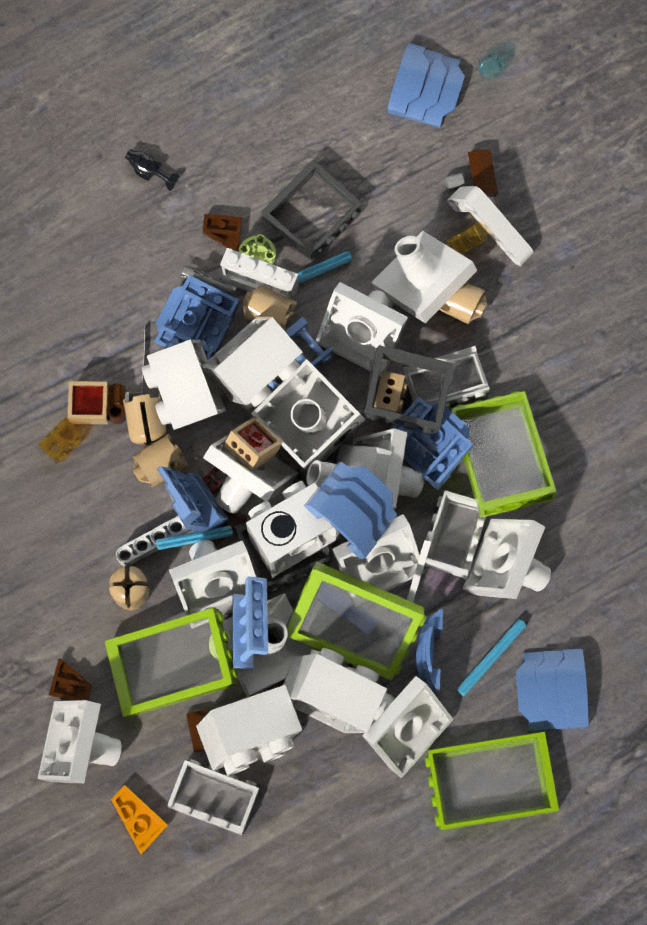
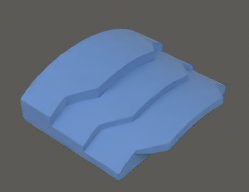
M408 43L396 76L387 113L440 128L443 117L455 111L465 75L459 68L461 60L426 50V47Z
M189 275L184 285L172 290L167 303L156 321L159 334L154 342L164 348H169L190 339L200 340L207 360L215 355L239 307L240 300Z
M418 396L403 415L434 422L438 403L428 404ZM446 406L444 407L440 430L437 433L425 434L422 430L416 428L415 430H408L404 428V425L400 424L393 425L391 428L407 432L403 459L417 471L421 472L422 477L437 490L451 476V472L474 446L469 440V427Z
M342 462L335 466L304 504V507L317 519L324 517L349 541L347 547L360 559L367 557L377 544L376 542L387 530L386 528L397 516L392 508L393 493L380 479L364 466L349 467Z
M163 466L157 468L166 483L165 488L174 500L171 505L187 529L193 531L212 530L221 527L229 520L222 508L216 503L215 497L199 474L189 473L186 476L180 471H172L171 468Z
M439 609L434 615H429L418 637L415 653L417 677L428 685L435 696L438 695L440 690L441 669L433 668L434 638H440L442 632V609Z
M583 649L523 653L524 663L515 673L518 711L528 720V731L588 728V695Z

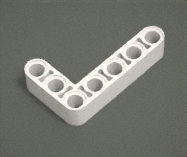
M476 186L459 187L447 200L448 204L455 211L470 212L516 265L522 266L534 253L529 244L480 188Z
M177 516L121 546L116 552L117 560L122 566H130L159 550L154 540L157 534H163L166 538L191 533L193 530L187 529ZM179 524L182 526L181 531L173 532L171 530L172 527ZM140 543L148 545L144 551H139L137 548ZM129 552L131 555L128 560H122L120 558L121 554Z

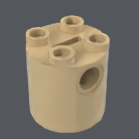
M466 282L439 310L470 325L474 319L481 318L487 308L486 291Z
M260 284L255 290L247 292L242 303L245 319L252 321L256 317H273L284 331L287 328V322H291L294 316L293 311L297 305L296 301Z
M169 434L133 455L135 463L132 471L140 483L146 482L152 488H155L164 482L157 468L163 466L171 468L172 471H182L189 466L184 457L180 458L182 452L177 444L172 445L174 441Z

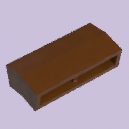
M484 149L468 152L473 185L480 188L487 197H495L498 189L491 150Z

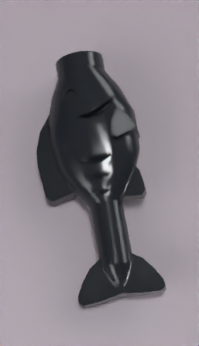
M130 149L125 156V159L129 161L139 177L149 181L151 175H156L165 181L169 191L172 190L174 183L180 177L179 174L168 175L159 168L162 164L155 161L153 157L145 152Z

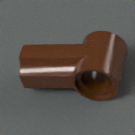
M122 384L109 385L107 413L110 421L114 424H121L126 419L123 404L126 386ZM114 411H121L119 416H112Z

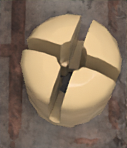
M150 394L132 397L133 401L127 403L125 399L123 400L129 438L132 442L141 445L148 444L142 406H145L151 442L154 443L166 435V425L161 423L155 407V403L162 401L161 394L154 398H150Z
M125 566L120 567L109 578V592L116 604L123 609L131 611L139 609L149 599V583L144 573L137 567L130 566L129 572ZM129 586H132L130 588V596H128V592L126 591V589H128Z

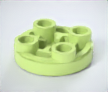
M262 234L247 238L239 247L240 253L272 265L275 263V246Z

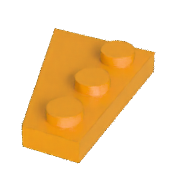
M125 785L111 799L139 853L142 855L168 825Z

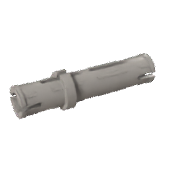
M187 266L184 267L181 275L185 279L190 275L233 297L238 289L237 286L205 274L204 271L199 272Z

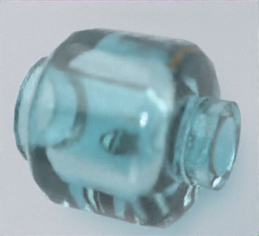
M491 53L480 58L477 66L482 78L491 80L503 74L502 67H505L502 56L498 57L496 53Z

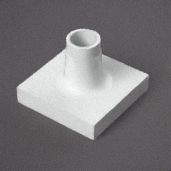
M422 231L417 237L406 236L397 242L395 246L397 257L371 283L375 290L386 293L393 303L426 323L472 277L477 269L473 261Z
M339 282L333 291L315 342L326 349L331 347L334 353L371 372L376 348L382 345L396 349L408 317L392 309V300L386 293L376 290L372 291L369 296H366ZM382 359L378 376L381 377L382 371L388 369L390 360Z
M390 429L354 438L352 446L379 447L392 451L384 484L393 493V509L396 508L398 495L415 498L420 494L424 484L422 473L402 465L407 432Z
M229 435L212 444L203 457L228 475L215 500L221 508L234 514L239 513L252 493L264 501H270L291 486L298 475L297 471L277 457H273L251 472L223 447Z
M340 445L336 464L318 460L312 462L307 472V484L309 486L316 483L317 487H319L339 462L349 467L364 466L384 483L392 451L379 447Z
M404 514L394 518L386 528L387 530L376 542L375 547L364 559H360L347 547L349 541L333 548L340 571L385 591L413 579L420 555L410 524ZM349 592L355 606L368 601V599Z
M491 519L463 590L476 596L517 599L522 585L536 592L543 590L550 580L551 570L535 559L534 554L545 526L534 520Z
M209 540L195 543L189 550L192 561L169 570L186 616L210 608L219 609L223 616L233 613L232 595H246L245 579L248 576L256 577L243 540L220 550H217L215 544ZM208 618L190 623L191 628L193 629L208 623Z
M285 593L267 601L268 633L278 640V644L268 642V653L266 655L253 653V670L236 668L239 675L238 680L247 698L285 681L295 657L310 655L311 650H313L311 646L287 637L286 624L293 609ZM233 617L224 620L223 627L229 636L228 647L233 652Z
M415 676L397 698L385 693L374 717L375 722L370 727L368 733L363 734V737L386 765L402 778L454 719L428 685Z
M87 700L54 701L38 779L49 782L84 784L88 763L108 766L116 765L121 754V741L95 732L101 704Z

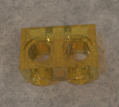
M475 222L444 240V243L462 255L488 240V237L481 224Z
M64 418L38 446L57 464L59 461L63 462L68 457V452L72 448L76 449L82 443L81 439H83V436L71 422ZM67 432L74 433L71 439H65L64 435ZM54 445L60 446L59 451L56 453L50 451Z

